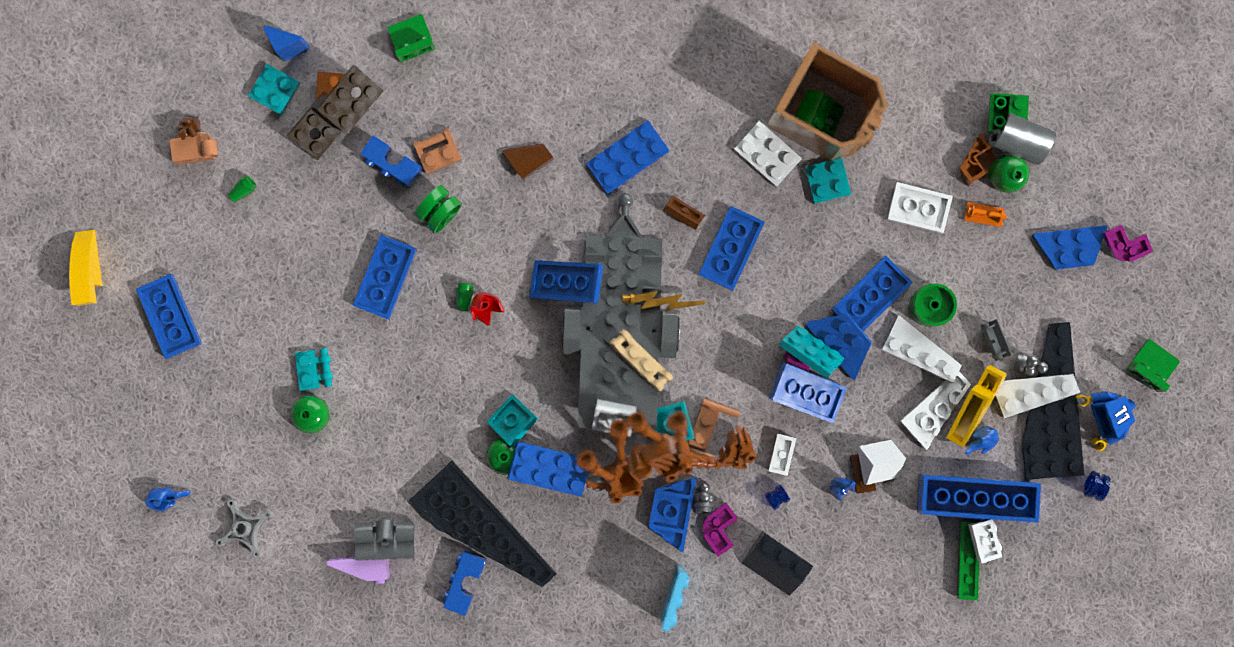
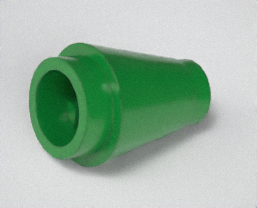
M246 175L239 179L228 193V196L236 203L253 193L257 185L252 178Z
M458 282V287H456L457 310L468 311L475 290L473 289V284Z

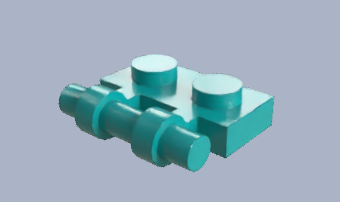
M327 348L320 349L321 357H316L315 350L295 353L300 391L320 388L319 380H324L325 387L332 386L333 373L330 372L329 364L331 357L328 356ZM317 363H322L323 374L318 375Z

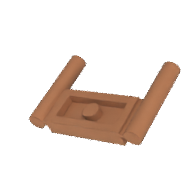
M704 398L693 428L695 438L688 442L690 452L701 456L718 457L706 452L719 412L738 418L740 411Z

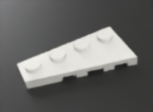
M898 315L882 350L954 383L962 365Z
M958 372L954 383L947 380L943 381L905 415L900 422L920 445L927 450L971 384Z
M1073 374L1003 381L996 394V398L1004 418L1078 394L1080 390Z

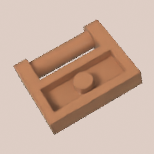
M449 128L421 142L419 140L413 142L426 174L462 160ZM447 139L449 144L424 154V148Z

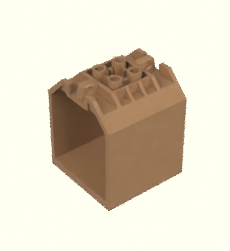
M813 42L766 127L830 161L856 154L862 146L865 148L874 136L873 131L879 128L884 118L881 115H883L888 105L878 77ZM807 69L816 72L863 99L866 112L850 141L840 143L784 112Z

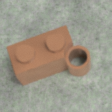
M197 132L195 137H185V140H182L180 135H177L175 139H169L172 162L181 165L215 160V157L218 156L216 140H213L212 136L206 135V132Z

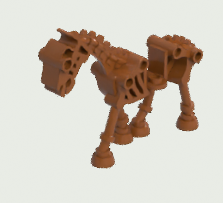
M637 411L628 417L627 423L622 419H618L612 422L609 427V433L614 437V445L617 450L616 459L611 465H607L602 469L596 462L594 453L588 450L578 455L576 463L581 469L588 470L592 475L597 474L606 481V483L587 481V488L592 487L593 490L599 489V491L606 490L611 503L617 504L622 501V497L641 495V486H644L643 479L651 475L653 467L662 478L665 477L666 481L672 482L681 473L690 474L694 466H697L698 469L706 467L707 470L711 467L719 469L722 466L726 468L733 466V468L747 469L746 463L755 461L756 454L750 435L745 427L741 430L740 425L735 426L736 435L733 429L728 432L727 442L719 451L720 456H701L690 452L689 445L685 440L687 417L684 413L674 412L668 418L667 425L674 431V437H670L668 434L661 435L653 431L647 424L645 415ZM628 427L638 431L642 436H648L655 440L646 446H635L628 457L625 454L624 446L626 445V437L629 432Z

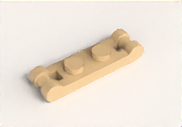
M625 329L619 332V336L616 339L613 338L609 342L610 346L656 391L660 392L664 388L663 385L673 379L672 374L649 355ZM624 341L628 344L625 349L621 345ZM656 373L661 376L658 380L653 377Z

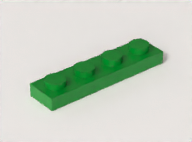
M979 521L959 522L957 599L978 600L979 563L969 525Z

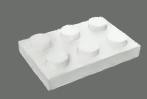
M760 121L734 148L736 153L775 187L782 182L802 159Z
M896 182L887 220L943 234L953 196Z

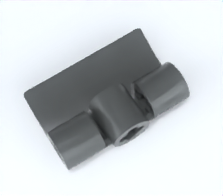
M1009 113L1003 130L992 132L989 138V145L1005 151L1009 156H1017L1040 165L1048 155L1056 138V133Z
M379 520L376 524H355V560L414 558V522L394 523L391 520Z

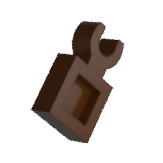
M189 116L179 122L178 131L182 140H185V137L189 135L192 137L196 136L195 132L199 131L201 125L199 117L192 118Z

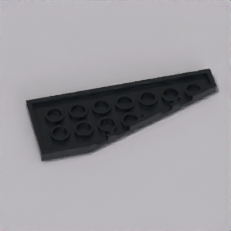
M1070 322L1049 324L1044 351L1040 362H1045L1048 365V370L1045 373L1038 372L1036 378L1073 374L1075 377ZM1077 394L1029 410L1025 432L1022 437L1025 480L1084 475Z
M453 460L410 499L411 503L435 529L448 534L455 540L499 562L506 568L519 573L537 585L544 587L557 574Z

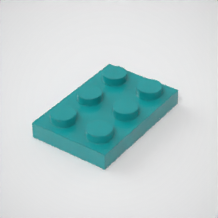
M798 325L779 344L784 350L826 379L831 376L845 359L839 352L832 350L822 340L816 339L806 329Z

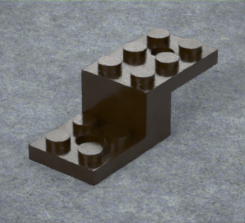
M352 65L329 94L324 91L287 136L316 160H319L341 132L347 135L384 90L359 68ZM355 87L361 89V94L357 98H354L351 94L352 89ZM317 128L319 130L317 138L310 137L311 129Z

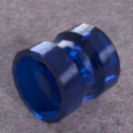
M781 484L776 486L774 491H768L764 494L774 511L780 508L782 503H787L791 500Z

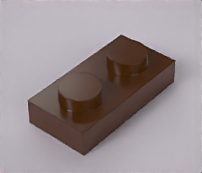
M675 196L671 197L663 209L669 215L677 218L694 230L697 229L705 216Z
M859 454L850 455L856 493L876 491L875 483L864 485Z

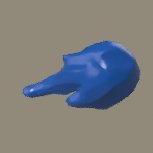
M985 426L975 431L972 437L977 438V440L969 444L965 453L969 455L974 450L983 449L981 454H985L994 448L999 441L997 430L990 426Z
M839 477L830 482L831 494L839 501L842 500L841 496L847 494L848 490L855 491V481Z
M171 487L155 488L148 492L145 504L152 510L165 511L175 505L176 502L171 500L188 496L191 491H172Z

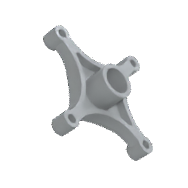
M229 500L227 505L230 507L233 515L232 526L226 536L216 540V545L220 547L232 540L241 541L251 549L254 558L262 557L263 552L257 546V534L261 524L266 519L274 517V512L266 511L258 517L248 516L238 508L236 500Z

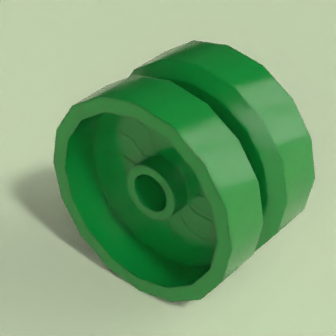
M439 185L420 203L414 213V217L421 223L428 221L427 228L433 234H437L456 216L462 206V202L455 196L449 198V191L443 185Z
M935 283L923 286L916 290L910 299V314L922 326L934 327L944 325L956 314V296L951 289L942 284Z

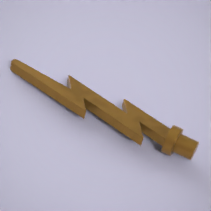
M658 291L639 295L630 293L629 295H622L621 298L622 303H629V305L645 301L640 309L669 304L665 310L705 304V301L677 302L683 294L653 299Z

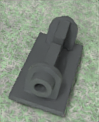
M998 319L982 324L981 331H983L993 355L992 358L998 361L1012 355Z

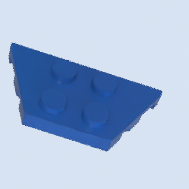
M1107 225L1032 234V237L1037 241L1041 251L1049 259V263L1054 270L1093 266L1104 239L1102 232L1107 230Z
M848 313L808 321L806 325L813 334L822 340L825 345L832 350H836L845 358L841 367L852 380H855L872 341Z
M690 478L659 487L654 492L648 527L680 552L684 551L697 478Z

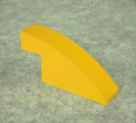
M95 230L75 232L69 265L71 305L74 306L97 303L95 287L102 286Z
M992 365L986 367L978 384L970 390L946 437L947 439L961 447L966 445L996 396L1007 373Z

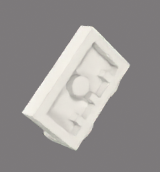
M980 519L979 522L970 524L969 529L978 563H985L1002 557V547L997 538V527L993 519Z

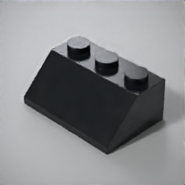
M762 531L741 562L789 596L803 583L813 568L811 563L764 531Z

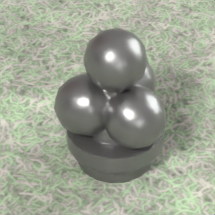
M1026 353L1024 355L1018 354L1015 368L1019 369L1020 372L1024 370L1027 376H1033L1036 370L1039 373H1045L1048 370V365L1045 362H1039L1036 356L1031 355L1027 358L1028 354Z
M701 482L698 487L700 492L695 493L693 496L694 508H696V513L710 514L714 508L713 502L715 497L712 493H708L710 485L707 482Z

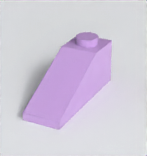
M355 557L327 561L328 566L365 581H373V584L385 583V580L390 577L389 559L356 561Z

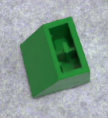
M807 89L795 118L833 138L845 108L825 92Z
M990 93L988 132L1002 131L1009 113L1028 120L1029 95Z

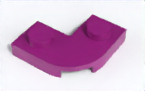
M1117 225L1102 232L1111 255L1120 261H1135L1153 252L1146 234L1128 240L1122 225Z
M724 503L710 513L703 523V535L718 557L734 546L723 531L724 528L738 519L727 503Z

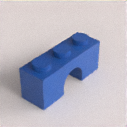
M372 135L360 153L364 157L363 161L371 167L374 164L380 168L379 172L383 175L395 177V182L400 186L405 187L407 185L411 188L423 168L406 156L396 165L389 164L387 155L392 148Z
M468 551L458 555L455 564L458 568L456 573L452 572L449 583L452 585L450 590L446 591L443 596L442 602H445L443 608L464 616L467 614L474 595L463 589L462 581L468 576L479 579L487 558Z

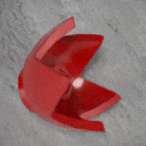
M482 292L476 294L471 303L473 321H476L477 317L481 322L489 326L492 311L505 312L499 301L500 299L491 293Z

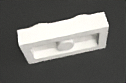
M781 434L776 435L768 471L788 475L796 438Z

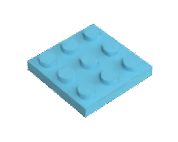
M676 566L660 618L661 629L668 632L671 627H675L677 621V613L675 612L677 608H681L683 602L682 589H686L689 582L684 566Z

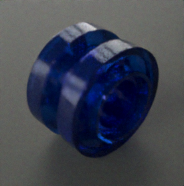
M1090 472L1084 484V496L1088 498L1094 497L1095 500L1102 502L1110 490V476L1105 474L1100 476L1099 472Z

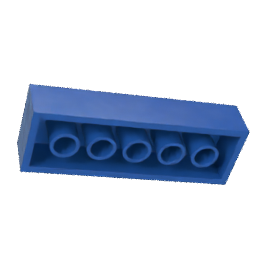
M919 474L917 513L1039 523L1041 483Z

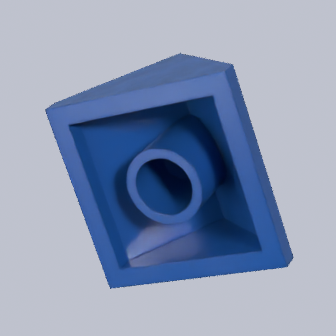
M264 26V31L275 52L285 62L307 51L310 47L302 36Z

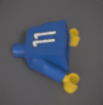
M1108 391L1094 393L1089 397L1085 395L1076 396L1077 399L1084 398V402L1077 404L1078 406L1085 407L1089 402H1093L1090 406L1103 438L1101 440L1096 437L1091 440L1092 444L1100 442V445L1094 449L1103 451L1106 444L1109 443L1111 445L1126 438L1130 426L1135 422L1132 410L1136 406L1133 400L1127 399L1125 396L1119 397L1117 393Z

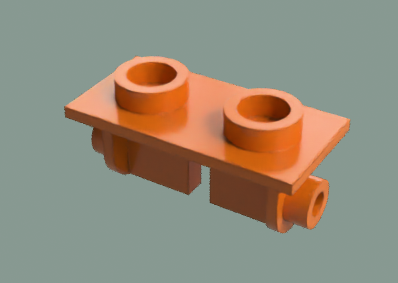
M967 202L964 221L1002 227L1007 213H1004V208Z

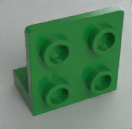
M422 14L387 28L396 49L397 58L401 63L436 50Z
M1148 339L1126 370L1156 392H1166L1170 387L1166 381L1178 366L1180 360L1151 339Z

